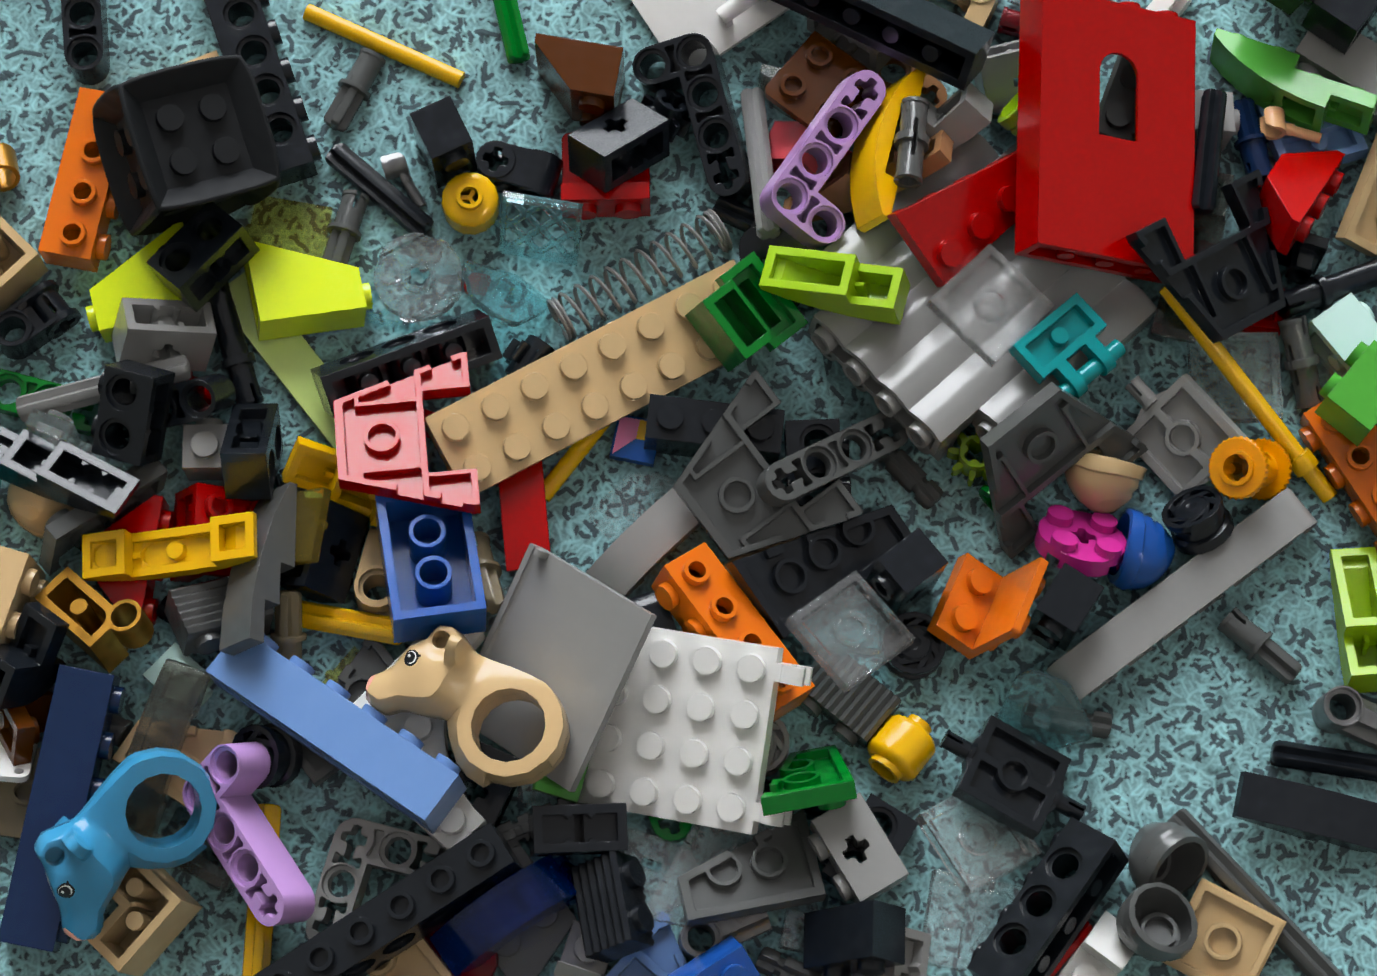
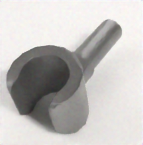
M395 152L382 156L380 159L386 180L400 177L402 186L412 202L419 208L426 205V202L412 181L413 179L409 173L404 155Z

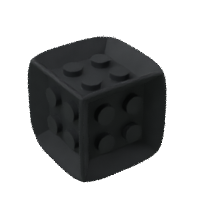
M240 55L216 56L139 75L108 88L93 106V126L100 158L117 210L125 227L132 236L162 233L173 224L183 222L185 225L195 213L209 202H214L228 214L233 213L245 205L260 203L271 195L280 184V164L270 124L254 77L247 63Z

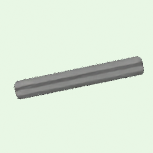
M759 87L753 89L745 88L740 95L756 233L762 240L768 238L775 239L781 233L780 227L767 218L759 204L761 192L774 174L764 91Z
M183 354L145 363L146 365L175 372L174 383L191 378L190 363ZM101 375L19 396L16 398L18 416L23 422H28L98 404L100 401L98 382ZM130 381L131 394H136L135 385Z

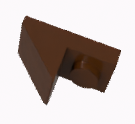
M47 691L40 698L25 706L0 709V742L13 766L31 763L33 745L38 744L40 733L45 731L53 696L52 692Z

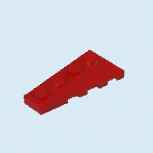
M1017 150L988 164L987 167L973 174L966 175L954 181L953 184L937 192L930 193L918 199L917 202L887 215L936 287L947 286L1015 223Z

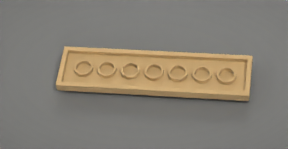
M734 259L425 417L426 431L447 470L477 468L479 493L649 405L650 394L666 396L723 366L685 315L720 288L715 280L736 265Z

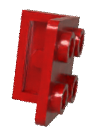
M566 133L562 137L561 206L563 218H574L577 220H590L596 217L635 219L651 216L650 167L605 193L569 171L568 134L570 133Z

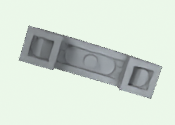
M672 487L608 547L586 571V574L621 595L628 597L644 582V577L700 526V523Z

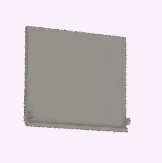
M530 543L479 654L490 660L530 674L545 682L560 699L568 717L570 740L564 759L546 777L569 792H575L657 616L550 551ZM525 701L504 702L491 710L484 719L480 733L517 758L522 759L533 752L542 740L545 730L544 711L533 703Z

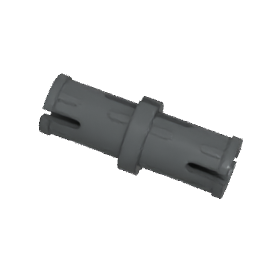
M908 96L902 99L900 130L894 136V148L898 151L894 183L906 189L918 188L922 185L924 153L929 150L930 137L926 134L930 103L927 99L919 96Z
M1306 315L1283 319L1277 322L1286 355L1283 365L1285 371L1290 373L1297 409L1314 407L1321 403L1324 398L1318 394L1322 389L1317 368L1320 359L1318 353L1313 351Z

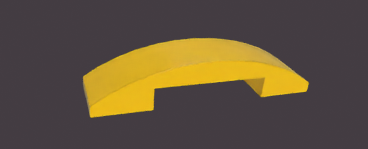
M918 69L911 71L886 88L883 102L855 140L850 168V194L856 227L863 233L888 220L887 215L892 213L898 186L894 183V177L885 173L898 119L901 117L902 99L908 96L920 97L926 73Z
M254 511L210 517V523L139 533H130L125 529L82 535V579L85 581H135L187 576L229 568L258 558L257 514Z

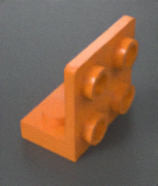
M969 553L958 557L927 631L968 659H972L986 651L991 652L1000 644L1012 638H1019L1030 623L1031 617L1028 613L1033 601L1041 594L1045 587L1046 580L1043 576L1049 562L1039 557L1002 577Z

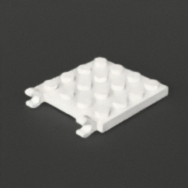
M652 627L590 759L579 796V803H626L627 812L750 835L757 834L759 823L776 827L791 825L793 811L763 816L761 797L764 790L779 683L800 687L804 685L811 686L813 667L782 662L784 648Z

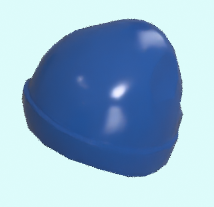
M1128 508L1118 519L1117 529L1123 533L1127 540L1124 557L1120 568L1116 570V566L1110 567L1107 575L1109 582L1122 591L1126 589H1143L1158 581L1167 572L1176 551L1173 539L1158 521H1153L1151 517L1144 515L1141 511Z

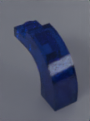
M548 855L521 869L481 895L429 938L454 976H459L483 965L503 946L535 923L553 913L576 904L575 894L577 891L573 887L570 872L571 866L574 865L570 863L566 856L553 858L552 855Z

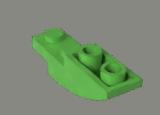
M1216 29L1210 54L1211 63L1222 77L1244 96L1252 98L1255 104L1264 109L1268 106L1281 107L1285 111L1286 121L1312 131L1320 132L1324 122H1328L1367 135L1377 106L1376 94L1367 92L1360 87L1349 86L1324 78L1317 73H1309L1297 69L1300 55L1287 51L1282 47L1268 45L1247 38L1239 33Z

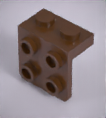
M814 31L766 85L764 94L770 102L807 128L841 81L856 72L869 69L817 31ZM857 86L859 93L854 101L846 106L851 108L853 105L864 100L861 97L864 91L861 86ZM829 118L828 130L833 137L838 138L843 132L842 126L838 120Z

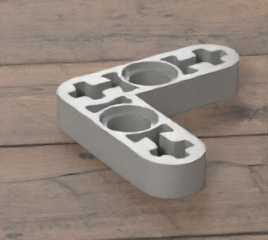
M361 818L345 820L338 826L333 836L315 893V909L306 922L305 931L307 938L311 939L320 933L318 931L320 923H329L333 910L324 907L326 900L339 907H347L345 914L338 910L335 911L333 924L361 906L372 868L406 877L414 872L419 864L422 867L427 863L421 861L423 852L429 857L436 858L446 850L429 836ZM361 829V835L367 838L365 846L357 845L352 859L361 863L360 868L356 869L354 866L338 862L341 855L349 860L352 846L346 842V838L348 835H356L358 830ZM407 840L412 848L409 859L401 864L391 863L388 857L390 846L395 841ZM427 845V847L423 851L422 846ZM340 873H350L355 881L352 892L344 897L334 896L331 890L333 879Z

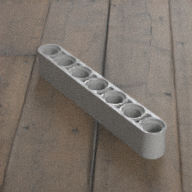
M1289 487L1237 524L1231 536L1222 545L1212 551L1197 554L1057 659L1047 668V674L1074 707L1082 703L1081 700L1092 691L1093 693L1097 692L1117 677V673L1126 665L1130 667L1153 649L1152 646L1162 638L1166 640L1188 623L1187 620L1195 613L1203 612L1223 597L1222 594L1234 585L1236 587L1255 573L1263 562L1267 559L1272 560L1292 545V541L1300 534L1308 533L1316 526L1317 520Z

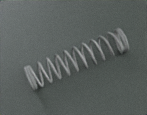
M707 209V211L703 212V216L696 215L694 221L696 231L688 224L681 223L679 229L681 240L675 234L666 232L664 237L666 249L659 242L650 241L649 251L651 258L644 251L635 249L634 261L636 267L626 258H620L619 270L621 276L613 268L605 266L603 274L606 285L595 275H589L588 284L591 294L580 284H574L573 295L575 302L563 292H559L557 299L554 297L547 299V306L553 319L559 324V318L566 330L562 329L564 337L572 341L573 338L576 339V331L565 312L561 296L575 309L587 329H592L582 312L577 288L591 301L603 321H607V317L597 303L592 279L607 293L618 312L622 313L621 306L612 294L607 270L619 280L633 303L637 304L638 301L627 285L622 262H625L635 272L648 294L653 295L650 286L642 276L638 253L650 263L663 285L668 287V282L657 267L653 244L669 259L677 275L683 278L682 271L673 259L668 236H671L680 245L690 259L694 269L698 270V264L688 250L683 227L687 228L695 236L705 250L708 259L713 261V255L703 241L698 219H702L708 231L712 235H716L720 241L718 242V247L723 252L728 253L729 250H732L733 244L730 235L716 212L712 209Z

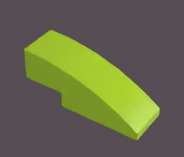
M769 245L759 287L761 290L785 299L825 311L870 321L901 325L910 282L904 268L863 264L859 262L855 254Z
M1376 547L1330 549L1331 586L1344 686L1352 687L1358 693L1377 692Z

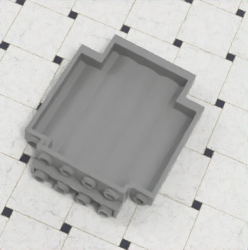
M977 133L970 140L953 149L951 163L923 179L920 187L905 189L896 193L892 212L903 209L917 202L918 199L953 184L954 181L987 167L988 164L1016 151L1017 142L999 157L987 140ZM888 219L865 233L858 230L856 223H854L843 232L837 241L830 243L822 251L855 254L859 262L863 264L904 268L910 282V289L901 325L870 321L821 309L813 316L807 332L810 334L814 345L828 360H836L842 366L844 374L858 390L862 392L867 391L874 398L876 406L884 415L894 417L906 429L908 438L919 451L927 455L931 454L939 461L947 454L948 448L953 447L958 435L970 424L975 427L978 437L982 438L1050 382L1057 386L1060 385L1053 375H1050L1039 385L1009 353V350L1013 344L1076 292L1107 324L1105 330L1097 336L1098 340L1105 347L1114 339L1119 340L1125 346L1149 324L1157 308L1145 292L1131 282L1134 278L1014 255L1015 223L947 286L936 287ZM1080 350L1068 362L1077 371L1088 362V357Z

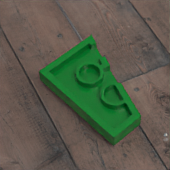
M836 745L792 752L779 769L780 779H773L769 784L770 792L762 795L761 804L763 816L818 806L820 810L838 809L846 805V800L857 799L855 782Z

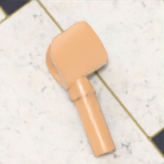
M1268 106L1263 111L1264 116L1259 118L1260 131L1264 133L1267 140H1277L1286 135L1320 143L1322 133L1298 127L1292 123H1286L1285 111L1281 107Z

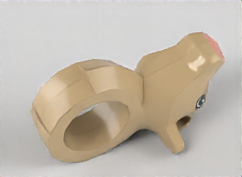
M438 626L428 638L410 646L392 667L371 676L366 685V700L383 715L391 716L398 713H412L447 721L449 741L457 765L468 778L483 788L491 783L508 787L536 783L552 772L564 759L570 740L569 723L566 711L553 690L545 682L530 674L481 656L475 651L466 637L453 627ZM520 700L533 703L544 711L545 730L542 740L534 751L520 760L504 762L491 759L481 751L479 739L481 726L484 719L494 708L504 702Z

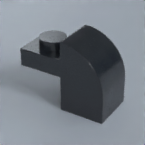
M39 602L25 603L19 618L15 639H11L10 643L0 644V709L21 707L34 702L44 695L56 682L59 665H66L57 655L70 624Z

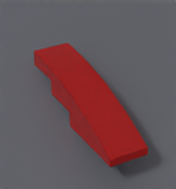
M543 460L498 483L507 572H516L530 543L551 552Z

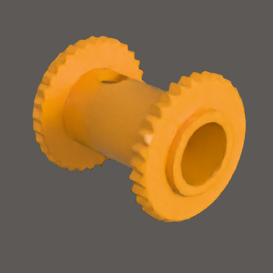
M1234 436L1218 444L1217 448H1214V452L1211 453L1208 465L1209 478L1215 489H1218V492L1222 493L1223 496H1227L1229 499L1234 498L1235 500H1243L1249 497L1259 501L1262 499H1272L1286 489L1293 472L1291 459L1286 449L1282 447V444H1278L1277 441L1272 439L1257 438V440H1249L1248 437L1244 438L1243 436Z

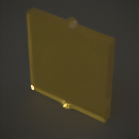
M267 197L260 203L255 204L251 224L246 225L245 229L255 242L322 258L324 247H326L328 238H326L328 233L327 227L330 224L333 208Z
M328 488L297 491L295 565L319 562L324 530L328 527L326 518L331 490Z

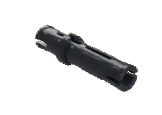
M1377 259L1325 277L1319 276V274L1309 277L1306 283L1284 290L1286 306L1278 310L1277 313L1281 318L1289 319L1294 315L1314 308L1316 310L1319 309V311L1330 308L1334 301L1342 299L1350 292L1354 295L1377 287Z
M227 282L208 301L211 304L217 331L216 338L223 361L219 363L222 371L227 372L228 378L235 387L236 404L261 403L264 401V397L262 396L253 366L256 359L254 353L248 350L230 286Z

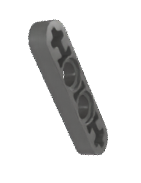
M879 412L773 463L757 479L756 488L758 494L770 506H786L838 479L891 455L907 443L906 429L894 417H888ZM882 428H890L893 431L894 435L892 437L887 436L873 443L871 436L875 435ZM844 439L853 440L858 444L861 450L859 460H851L844 454L842 449ZM807 457H817L824 463L826 468L824 477H815L808 471L806 466ZM794 473L796 480L786 488H779L777 490L774 488L772 482L775 479L782 480Z

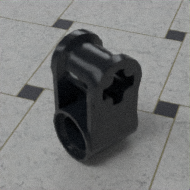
M495 140L486 142L479 148L476 154L478 173L487 177L490 181L494 180L493 184L496 187L497 193L517 197L525 202L540 206L551 205L563 167V161L558 156L543 150L527 149ZM496 161L503 162V165L498 166L497 171L489 169V167H494Z
M47 280L38 284L26 296L0 312V350L7 358L19 360L32 355L49 341L60 337L80 321V312L76 308L69 307L58 293L59 285L54 280ZM21 328L26 330L24 336L17 341L10 342L5 340L6 335L13 329Z

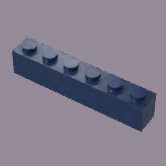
M62 664L59 665L0 926V942L49 952L60 951L61 943L68 944L71 938L65 935L62 930L58 903L48 883L44 867L35 853L34 844L40 833L54 827L62 816L70 820L74 818L105 781L104 778H99L103 759L110 760L114 748L115 733L109 732L113 714L119 715L121 713L125 698V687L119 686L121 678L118 676Z

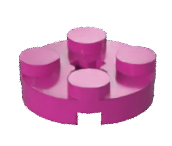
M1051 505L1047 510L1046 516L1039 522L1034 544L1036 550L1044 559H1046L1047 553L1059 559L1057 567L1060 569L1066 563L1087 577H1101L1108 575L1110 567L1116 566V570L1120 568L1127 540L1123 533L1117 529V518L1109 513L1094 512L1091 514L1071 510L1063 505Z

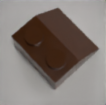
M536 33L535 50L538 74L573 121H579V124L584 126L620 105L625 82L623 47Z

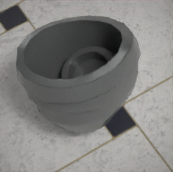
M1152 822L1143 826L1136 833L1131 843L1128 857L1129 873L1136 888L1147 883L1161 882L1174 887L1183 894L1203 875L1208 864L1209 849L1205 840L1187 827L1175 822Z
M1161 882L1147 883L1137 887L1122 903L1116 917L1117 932L1122 944L1149 961L1166 962L1182 959L1192 949L1197 938L1198 923L1192 906L1177 889Z

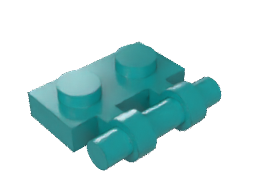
M1076 292L1013 344L1009 353L1039 385L1050 375H1053L1059 381L1060 388L1079 399L1088 391L1087 385L1099 375L1106 376L1116 368V361L1126 353V349L1117 339L1111 341L1106 347L1098 340L1097 336L1105 330L1107 324ZM1081 350L1088 357V362L1076 371L1068 360Z

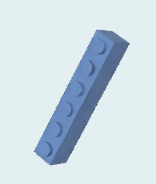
M264 634V643L234 656L220 651L206 669L208 675L219 688L432 834H434L467 788L458 775L461 768L441 753H438L433 758L421 750L424 743L415 735L403 728L399 733H396L385 725L388 721L387 718L378 710L368 704H365L361 709L350 702L351 694L331 679L324 684L312 675L315 673V670L298 656L293 655L288 660L279 654L277 650L280 647L267 635Z

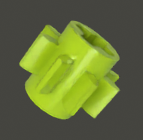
M961 432L957 437V443L960 448H948L946 457L957 460V463L951 470V475L957 476L962 473L968 477L967 484L971 487L975 478L982 476L987 481L983 459L981 464L976 459L971 461L966 459L968 450H971L974 454L982 452L980 438L977 433L967 437Z

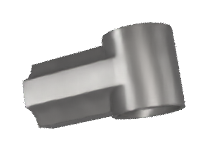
M1344 685L1332 688L1317 699L1313 705L1312 716L1319 729L1326 733L1342 734L1377 750V704L1362 698L1358 691ZM1330 700L1338 701L1344 706L1346 710L1345 720L1337 719L1332 715L1329 708Z
M767 912L687 927L685 923L678 936V945L684 957L691 961L703 953L694 950L688 943V932L693 928L700 927L706 929L711 934V947H713L730 935L739 943H743L772 930V926Z

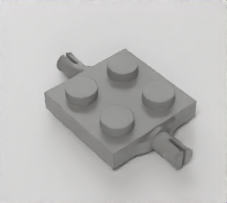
M1188 373L1179 377L1166 391L1155 394L1139 375L1125 387V390L1142 406L1136 421L1126 431L1146 445L1148 450L1140 458L1175 495L1183 490L1194 486H1201L1211 481L1208 472L1209 459L1218 444L1234 436L1247 437Z

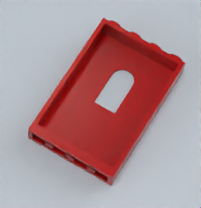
M1020 0L1014 255L1163 284L1126 239L1127 235L1162 218H1166L1184 259L1194 255V208L1192 207L1195 168L1196 21L1178 17V14L1174 11L1162 10L1156 12L1143 9L1140 4L1129 1L1118 3L1109 0ZM1116 54L1124 57L1135 71V141L1099 134L1100 66L1107 55Z

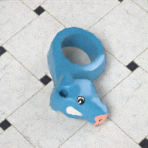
M155 747L135 752L127 756L110 773L74 818L70 820L62 816L54 827L40 833L34 844V850L44 867L48 883L58 903L62 930L65 935L76 941L94 939L101 932L106 906L116 893L129 868L160 869L177 867L193 860L208 847L204 842L214 827L217 802L211 787L210 776L199 763L176 749ZM159 774L177 775L190 782L195 796L193 813L186 825L175 834L163 838L144 837L128 826L125 815L127 800L134 788L145 779Z

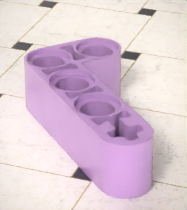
M871 70L856 72L837 85L761 192L759 204L767 218L808 248H819L835 242L842 236L845 230L843 213L818 192L885 98L886 86L879 74ZM857 86H861L864 89L861 94L864 100L853 105L851 108L846 106L854 101L859 93ZM829 118H834L841 124L843 129L841 139H837L830 134L828 130ZM804 153H809L816 159L818 164L816 174H811L804 168L802 164ZM779 188H784L791 194L793 200L790 210L781 207L778 203L777 191ZM814 215H818L826 221L827 233L825 237H821L814 232L812 227Z
M256 741L217 745L200 763L210 776L211 787L217 802L214 827L206 840L253 915L262 925L269 927L304 922L311 917L315 909L316 903L313 890L252 796V793L260 786L270 772L271 759L269 752L262 743ZM186 781L183 786L182 797L187 811L192 815L195 796L192 785Z

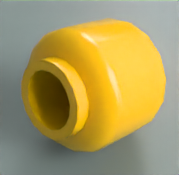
M465 172L456 175L446 184L442 192L441 204L444 216L449 225L458 232L471 235L485 232L495 223L499 215L500 203L496 187L487 177L479 173Z
M899 714L890 715L867 744L870 767L880 777L891 783H898L899 780L904 782L913 781L932 758L936 750L934 740L929 735L932 732L929 724L915 714H910L908 717Z

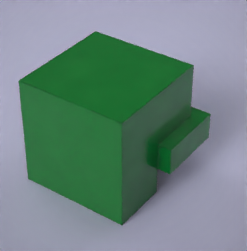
M754 251L717 278L715 281L720 288L685 315L728 372L744 362L764 345L771 352L808 324V321L792 300L760 289L759 283L764 264Z

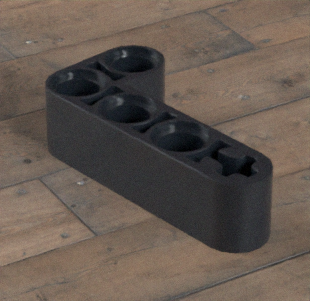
M689 33L640 50L632 63L633 73L649 91L656 93L658 89H673L675 91L683 89L710 189L719 197L734 199L740 203L747 200L752 194L748 157L722 60L717 49L705 36L698 33ZM706 49L705 60L697 66H690L688 60L693 51ZM665 62V69L662 75L656 79H648V70L652 64ZM707 90H717L718 96L716 101L708 107H701L699 104L701 95ZM721 130L728 131L729 137L726 144L720 148H711L710 141L712 136ZM721 163H727L729 169L737 176V178L733 179V187L730 189L724 185V183L728 182V174L726 168Z

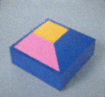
M628 415L617 421L609 455L610 459L654 467L656 450L644 449L647 419Z

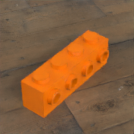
M84 87L79 88L38 248L39 253L47 264L97 273L100 260L106 261L109 257L111 235L107 234L110 219L117 220L119 212L100 158L92 115L94 104L105 91Z
M1319 403L1303 413L1299 422L1303 428L1299 429L1298 433L1305 446L1309 447L1312 453L1318 450L1328 464L1323 467V470L1332 486L1336 490L1343 487L1352 500L1348 508L1356 522L1362 528L1368 525L1377 538V426L1375 425L1362 442L1356 446L1315 413L1321 404ZM1376 540L1375 542H1373V545H1374V547H1376V551H1377V540Z
M706 542L664 565L652 583L651 587L655 591L657 601L665 610L670 611L682 627L683 632L784 648L782 662L799 665ZM811 681V686L804 685L803 687L779 683L774 721L800 706L815 687L814 683Z

